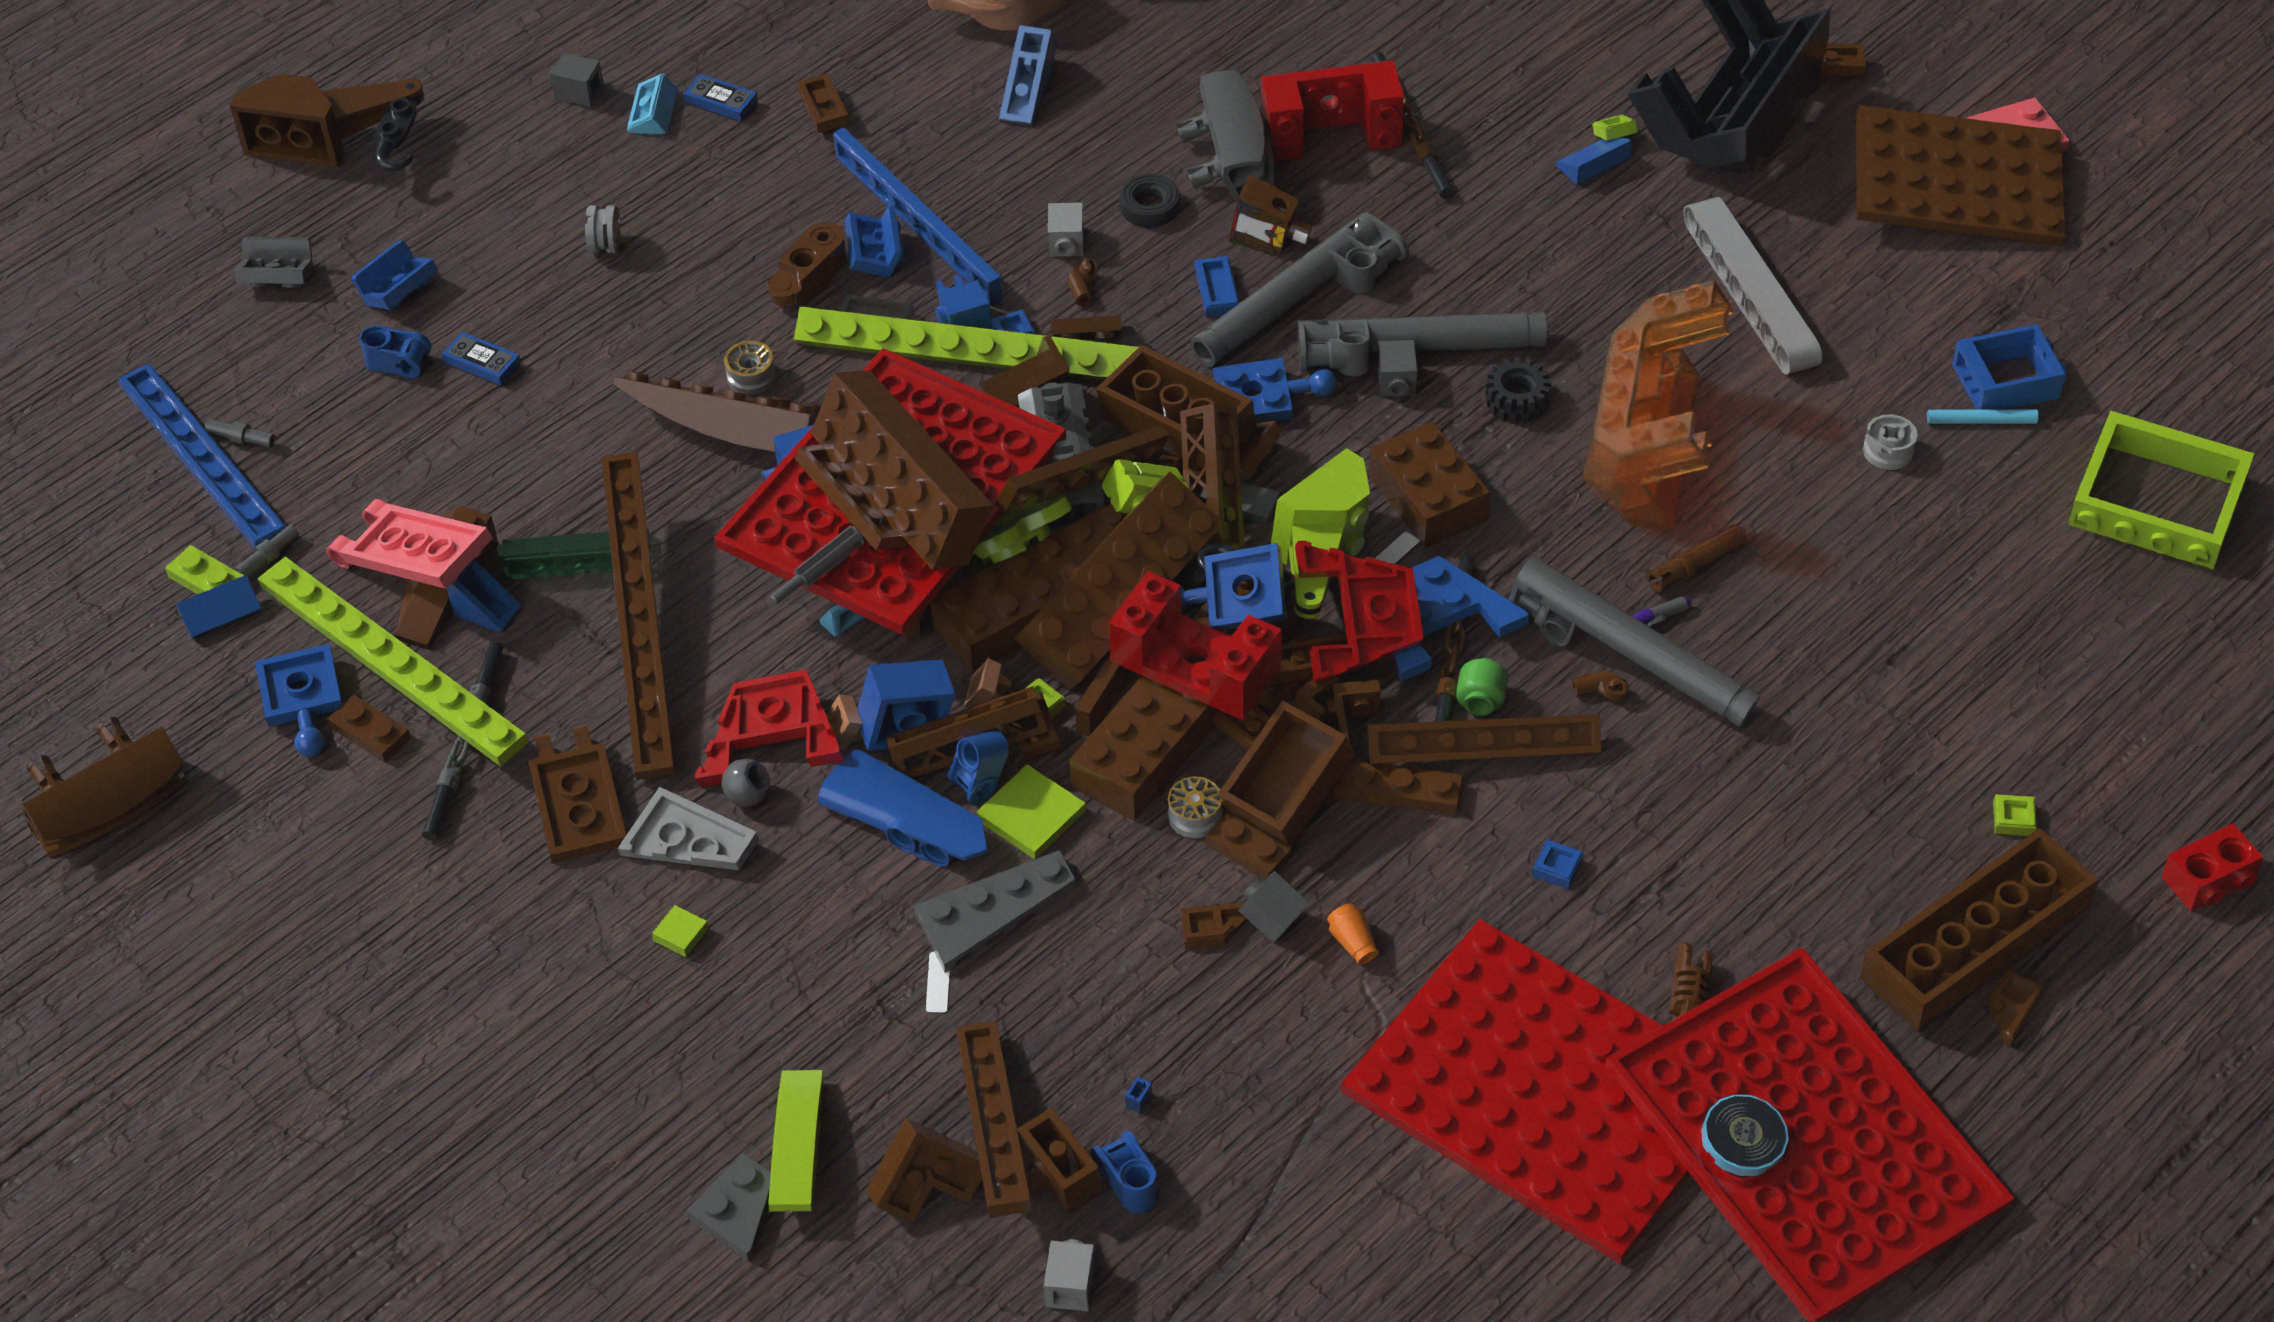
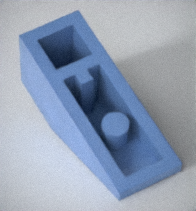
M1019 25L999 116L1000 121L1025 125L1033 124L1051 76L1057 49V41L1052 30Z

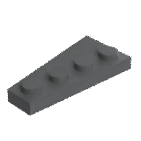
M1060 850L915 904L914 911L941 967L946 973L955 968L956 961L970 953L973 956L984 949L986 942L999 933L1007 934L1016 928L1018 921L1028 914L1036 915L1074 890L1076 883L1071 870Z

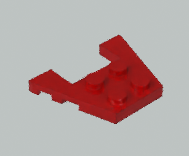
M1297 541L1295 552L1299 578L1338 577L1348 644L1312 646L1310 658L1314 684L1328 681L1422 643L1424 637L1413 568L1366 557L1364 560L1345 555L1344 551L1330 547L1329 550L1311 546V542Z
M807 670L734 683L718 719L720 727L715 739L709 741L705 750L707 754L706 761L703 767H698L695 779L700 788L722 784L724 771L734 762L735 750L795 740L806 737V759L810 767L844 761V755Z

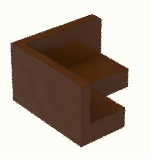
M1048 334L1042 338L1036 356L983 381L981 388L984 393L1020 408L1018 394L1030 388L1042 387L1048 383H1065L1070 370L1052 337Z
M905 1117L866 1192L876 1207L913 1223L932 1187L968 1203L970 1202L982 1179L978 1153L962 1143Z

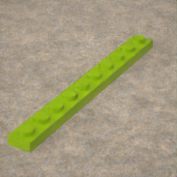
M799 307L794 341L796 344L876 354L884 348L902 357L1009 369L1036 356L1044 336ZM1052 337L1070 370L1067 377L1104 381L1139 348L1136 346Z
M287 557L281 559L258 578V582L263 590L500 767L529 743L526 733Z

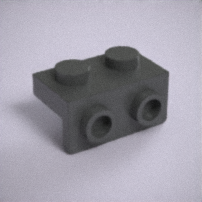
M244 237L241 241L243 259L234 269L236 283H247L250 287H262L268 283H281V286L286 288L298 287L304 284L314 271L310 238Z

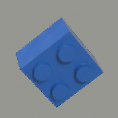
M943 660L869 665L857 709L862 721L860 732L867 751L888 749L887 736L949 715L955 692Z

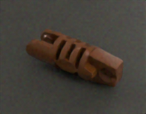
M1683 941L1679 942L1670 996L1669 1014L1673 1015V1020L1708 1000L1713 953L1705 950L1700 954L1697 965L1691 966L1693 947L1691 944Z

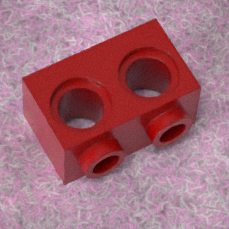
M2232 823L2170 853L2161 878L2190 911H2193L2204 905H2215L2226 894L2236 889L2242 891L2253 885L2258 879V871L2263 856Z

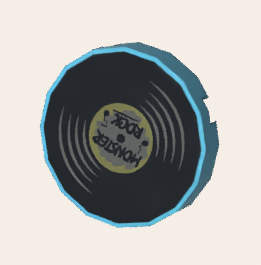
M1732 1095L1720 1099L1709 1109L1701 1130L1702 1144L1707 1154L1709 1151L1720 1168L1738 1176H1757L1765 1173L1767 1169L1775 1167L1781 1161L1788 1142L1787 1126L1780 1113L1767 1101L1751 1095Z

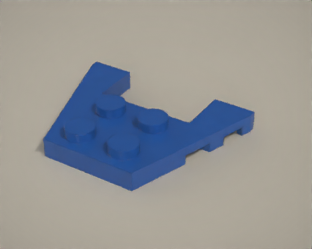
M1440 556L1413 567L1423 637L1477 612L1481 614L1499 638L1529 623V614L1524 609ZM1421 645L1393 655L1397 664V673L1402 682L1431 669L1432 659Z

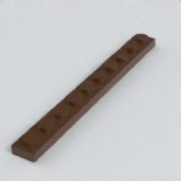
M638 452L601 457L635 774L637 780L675 774L639 456Z

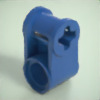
M380 325L364 329L359 338L364 363L369 370L400 375L405 378H416L422 371L421 362L432 349L430 340L421 333L401 331Z
M991 730L963 738L957 744L956 754L947 777L952 784L959 785L967 793V800L974 806L981 805L989 800L997 790L998 780L1009 754L1008 743L1004 735L998 730Z
M1130 1130L1121 1133L1120 1139L1102 1148L1097 1145L1090 1149L1091 1157L1099 1167L1100 1176L1104 1181L1108 1182L1127 1211L1142 1214L1149 1212L1155 1207L1158 1202L1156 1170Z

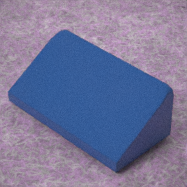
M1621 137L1608 141L1602 139L1557 161L1556 166L1577 185L1629 159L1632 142Z

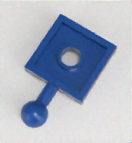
M1283 358L1213 368L1214 381L1252 399L1256 423L1293 419L1290 395L1312 392L1318 397H1328L1334 393L1337 387L1336 376L1327 369L1316 370L1310 378L1287 381ZM1251 390L1261 392L1256 396L1245 395L1246 392Z
M1277 543L1204 556L1207 587L1187 591L1181 588L1182 612L1186 609L1187 605L1208 602L1209 626L1218 631L1238 628L1248 614L1267 623L1287 619L1281 547ZM1247 579L1254 580V588L1248 595H1237V587L1242 581Z
M330 644L255 661L268 727L298 720L300 731L297 733L294 741L298 753L309 758L321 754L325 748L326 740L324 734L315 728L313 717L335 712L343 705ZM296 682H308L301 689H291L292 685Z

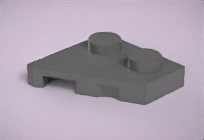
M742 1153L686 1210L688 1219L749 1262L754 1255V1242L758 1229H762L766 1216L765 1207L767 1202H769L771 1172Z

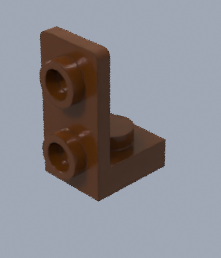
M1367 680L1332 684V699L1326 700L1327 721L1334 722L1335 730L1346 735L1348 740L1349 734L1346 718H1365L1367 716L1379 715V681Z

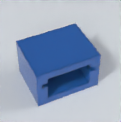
M1137 1077L1125 1095L1126 1108L1141 1113L1152 1095V1083Z

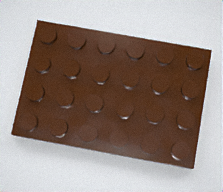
M1859 105L1856 112V220L2061 246L2065 239L2061 130Z

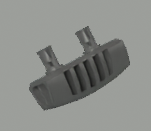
M1237 70L1218 71L1202 75L1199 88L1205 108L1201 116H1194L1176 123L1183 143L1199 137L1205 132H1211L1216 151L1215 159H1212L1209 163L1205 162L1187 169L1194 189L1210 183L1219 177L1224 180L1234 201L1237 202L1249 175L1274 186V162L1269 131L1263 114L1247 83Z
M1048 383L1042 387L1030 388L1017 395L1020 409L1066 428L1067 439L1057 442L1053 448V456L1045 465L1094 448V446H1091V432H1088L1089 421L1088 417H1085L1086 406L1081 385L1073 383ZM1095 481L1084 485L1078 491L1073 492L1070 490L1062 493L1066 495L1072 508L1068 512L1071 524L1075 522L1073 505L1081 504L1086 516L1104 506L1101 482ZM1057 519L1047 524L1053 531L1057 528Z

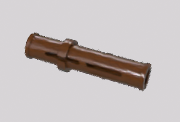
M1733 524L1728 529L1691 548L1687 552L1679 551L1673 554L1670 561L1649 570L1646 574L1647 582L1661 577V580L1650 585L1655 592L1660 593L1679 580L1686 581L1694 577L1695 571L1739 547L1745 546L1747 544V536L1744 534L1733 540V536L1744 531L1739 525Z

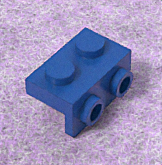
M888 206L881 219L849 212L844 222L851 270L889 278L895 266L901 264L904 256V246L900 245L899 238L900 222L897 221L895 207Z
M398 240L355 273L351 279L366 306L391 310L400 306L405 300L404 297L413 290L426 286L429 283V278L439 270L433 259L414 257L406 242Z

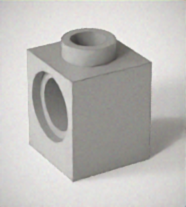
M1048 203L1049 257L1083 256L1084 226L1082 203Z
M1074 1239L1063 1242H1050L1044 1280L1046 1307L1088 1311L1095 1268L1092 1244H1084Z

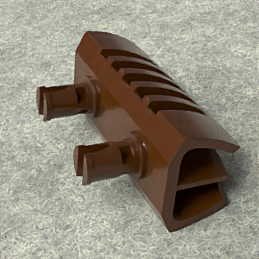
M110 717L115 735L102 723L96 727L95 731L107 745L111 754L64 780L51 763L48 755L41 756L46 773H43L33 761L27 765L26 770L31 774L42 792L21 803L20 806L30 832L49 858L75 849L127 823L159 803L187 781L186 776L182 772L184 762L162 726L135 741H131L118 718Z

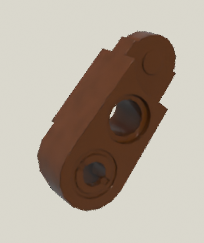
M830 222L814 224L806 229L778 261V271L768 281L770 299L775 305L781 307L790 306L795 303L798 304L801 300L803 305H805L836 276V272L843 267L846 261L845 237L841 227Z

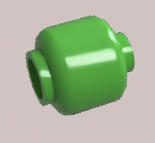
M1489 658L1473 659L1465 663L1459 673L1456 698L1460 705L1469 713L1479 716L1488 715L1499 710L1505 702L1508 685V674L1505 668Z

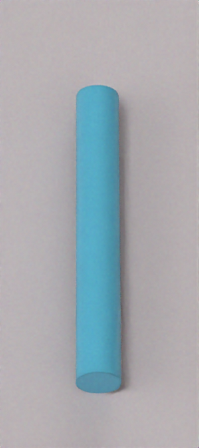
M1928 410L1927 423L2037 424L2038 410Z

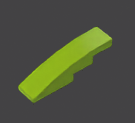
M782 1070L774 1128L769 1212L812 1210L819 1162L818 1141L821 1127L820 1106L824 1086L823 1070Z

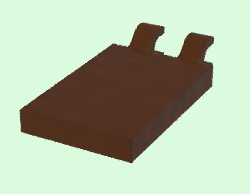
M587 724L572 727L577 749L558 754L554 753L549 732L534 736L539 758L528 760L552 863L618 848L626 837L604 743L592 745Z

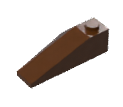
M460 505L441 515V517L483 526L488 529L493 539L483 548L482 553L474 559L484 567L499 544L492 515ZM408 579L395 632V637L398 640L428 650L430 649L453 614L447 587L444 589Z

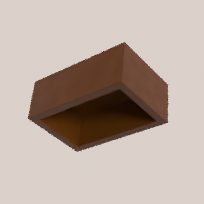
M1433 421L1370 447L1369 477L1416 538L1419 539L1424 548L1488 521L1489 490Z
M1282 700L1218 793V797L1227 812L1229 810L1292 847L1355 753L1346 735Z

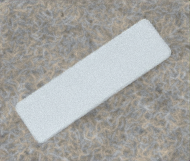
M1404 532L1375 559L1396 564L1419 543V539L1408 532Z
M931 952L929 955L926 1011L946 1012L950 970L946 973L944 972L934 952Z

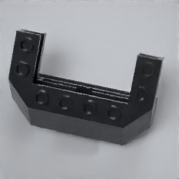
M1703 0L1705 7L1713 17L1730 50L1696 98L1693 100L1675 67L1663 69L1654 82H1652L1648 73L1642 74L1627 95L1660 149L1712 168L1737 173L1759 170L1815 88L1829 40L1830 8L1776 21L1764 0Z

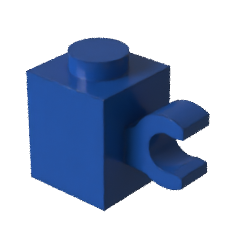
M956 275L954 276L955 286L951 288L943 286L941 280L936 282L939 306L935 307V314L938 323L984 329L991 328L989 302L978 280L963 284L961 277Z

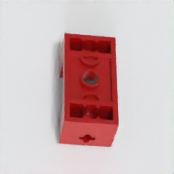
M1393 60L1261 76V112L1269 131L1273 162L1303 159V130L1361 123L1369 150L1402 146L1404 95ZM1327 95H1335V97L1329 101H1322V99Z
M1150 571L1146 572L1108 622L1111 662L1243 721L1281 669V628L1248 614L1234 634L1229 636L1182 615L1181 585ZM1191 656H1201L1205 661L1192 664L1186 661V659Z

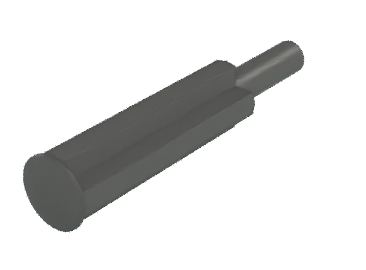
M849 526L793 571L796 575L770 595V601L777 605L803 585L804 588H808L864 544V538L859 530L854 526Z

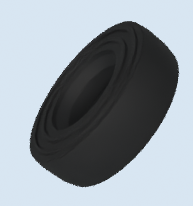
M1142 174L1129 179L1122 186L1119 195V206L1122 215L1130 223L1141 227H1158L1167 224L1178 214L1180 193L1177 185L1171 179L1159 174ZM1144 195H1156L1161 197L1163 201L1155 206H1144L1139 204L1137 199Z

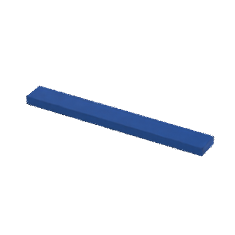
M844 127L835 131L833 136L836 158L886 206L895 207L896 215L967 283L978 280L990 305L994 306L1003 301L1001 276Z
M149 363L118 379L122 390L253 548L265 539L271 540L286 528L283 522Z

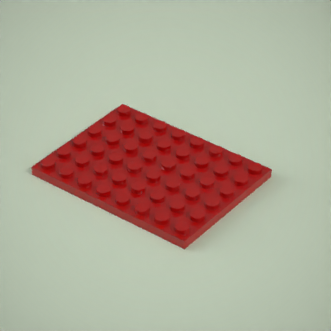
M884 348L863 369V371L870 370L994 505L976 547L1004 515L995 503L1008 478L1044 466L1053 456V448L1057 442L1067 439L1066 428ZM813 427L714 537L717 548L787 581L796 575L793 571L849 526H854L795 460L799 447L821 445L811 434ZM863 536V545L811 586L804 588L904 635L959 567L932 570L908 542L906 547L875 550Z
M1481 919L1475 923L1341 1083V1093L1618 1264L1623 1262L1690 1174L1604 1066L1608 1056L1663 1025Z
M1803 947L1606 1058L1604 1066L1808 1322L1824 1321L2007 1209L2015 1199ZM1732 1095H1751L1767 1101L1780 1113L1787 1126L1788 1142L1781 1161L1774 1168L1767 1169L1765 1173L1757 1176H1738L1720 1168L1709 1151L1707 1154L1702 1144L1701 1130L1709 1109L1720 1099Z

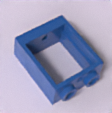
M2038 324L1957 340L1952 366L1976 410L2012 409L2060 399L2063 383L2067 380L2066 368L2062 362L2057 360L2050 339L2043 335ZM2027 357L2037 376L1996 384L1986 365Z

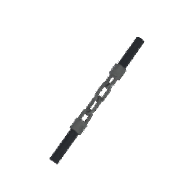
M497 641L490 642L476 683L471 686L469 691L486 705L491 695L490 686L504 646ZM457 735L458 738L453 744L451 753L447 758L444 769L441 770L436 784L437 792L422 832V836L427 840L433 841L437 839L451 797L456 794L461 780L462 761L467 755L470 744L459 735ZM460 743H461V744H463L464 746H463L462 752H461V754H460V756H459V755H457L456 753H457L458 747H459V745H460ZM451 765H457L456 770L451 769Z

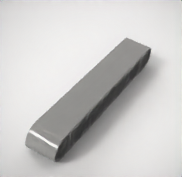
M1715 197L1686 205L1683 216L1689 233L1783 374L1789 375L1821 365L1822 352L1816 337L1720 197Z

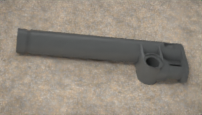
M1362 212L1193 337L1190 341V346L1194 356L1207 367L1214 366L1330 278L1355 293L1362 294L1373 290L1376 286V278L1387 270L1391 262L1394 260L1402 261L1408 257L1409 247L1406 240L1400 233L1372 214Z
M1536 312L1529 315L1526 313L1300 320L1298 321L1300 371L1306 372L1307 367L1329 366L1330 369H1338L1340 373L1348 376L1365 374L1369 371V353H1378V341L1414 340L1415 352L1527 348V346L1543 348L1546 347L1547 341L1545 312Z
M1531 556L1519 572L1508 600L1524 609L1534 619V624L1540 627L1541 635L1549 643L1558 647H1564L1570 642L1577 631L1582 629L1722 717H1727L1728 721L1740 728L1760 699L1759 694L1749 688L1745 689L1738 681L1536 556Z

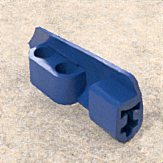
M856 749L847 755L844 761L840 762L832 770L820 788L818 795L820 806L852 820L858 819L885 831L887 839L895 847L934 865L946 867L953 857L965 861L987 853L983 822L980 817L861 750Z

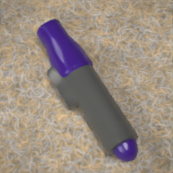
M1681 596L1652 608L1643 609L1634 614L1633 617L1650 628H1654L1664 624L1666 618L1688 610L1691 600Z

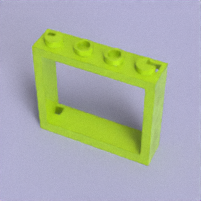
M2110 410L2075 497L2068 525L2214 570L2255 453ZM2113 448L2231 484L2213 534L2090 497L2108 449Z

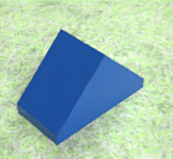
M474 559L459 574L457 580L447 586L454 616L495 632H501L521 607V604Z

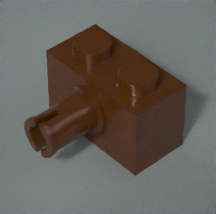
M1052 1107L1017 1129L1022 1154L1031 1164L1030 1167L1025 1169L1029 1196H1032L1044 1187L1047 1190L1050 1189L1067 1213H1070L1103 1191L1099 1167Z

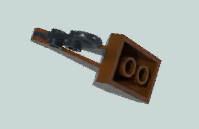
M278 74L238 91L230 104V109L244 155L333 167L339 166L345 154L341 140L379 123L375 132L377 149L374 159L383 170L398 171L410 165L414 159L413 155L409 154L401 161H390L387 158L393 149L401 146L406 140L417 117L416 106L424 101L425 96L421 81L415 78L321 91L312 78Z

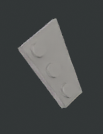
M659 787L617 849L621 856L740 870L759 841V836L756 831Z

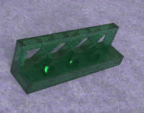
M648 528L647 531H648V540H649V548H650V533H649V528ZM609 532L503 540L502 545L497 547V558L503 580L613 572Z

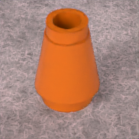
M1348 903L1340 906L1328 916L1329 932L1356 960L1358 965L1367 964L1378 956L1379 951L1376 948L1362 909H1357L1354 903Z

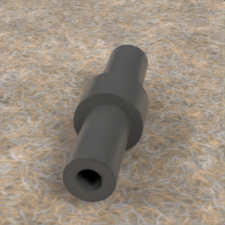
M208 419L205 424L207 433L227 437L230 442L241 445L252 443L272 448L276 441L275 434L252 429L251 425L235 421L229 424Z
M289 525L271 540L265 539L254 548V553L234 570L248 577L263 564H271L280 556L279 552L299 536L298 531L292 525Z

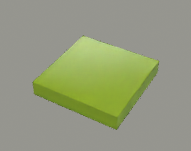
M1026 764L976 812V816L982 819L984 826L1035 860L1086 812V803Z

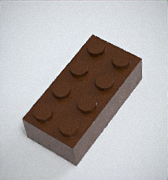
M1141 345L1096 388L1102 418L1133 434L1162 425L1170 433L1163 449L1181 459L1180 411L1212 403L1237 408L1239 448L1257 431L1252 399L1144 345ZM1203 416L1193 418L1194 434L1197 437L1204 428ZM1200 452L1195 460L1196 467L1203 469L1205 466V455Z

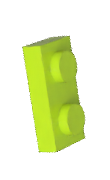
M192 545L188 546L165 567L170 579L196 594L203 593L244 576Z

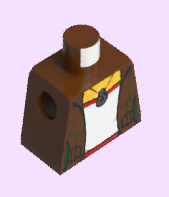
M1249 175L1238 197L1228 242L1279 254L1282 253L1288 238L1306 244L1313 225L1295 218L1299 204L1297 198Z

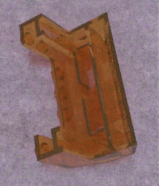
M1715 280L1694 284L1683 289L1661 293L1648 298L1612 332L1600 380L1583 479L1596 496L1631 526L1674 532L1683 474L1709 467L1706 454L1707 448L1712 446L1713 440L1707 431L1694 434L1696 415L1693 409L1699 373L1682 347L1726 336L1730 333L1727 321L1728 315L1733 314V308Z

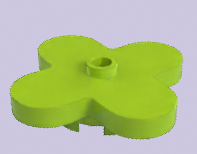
M1061 494L1053 500L1034 503L1025 510L1018 509L1004 514L975 548L972 555L976 554L978 558L982 559L984 564L990 562L991 559L993 563H997L1027 550L1025 546L1035 536H1037L1038 541L1044 540L1051 533L1047 524L1060 518L1072 509L1066 495Z

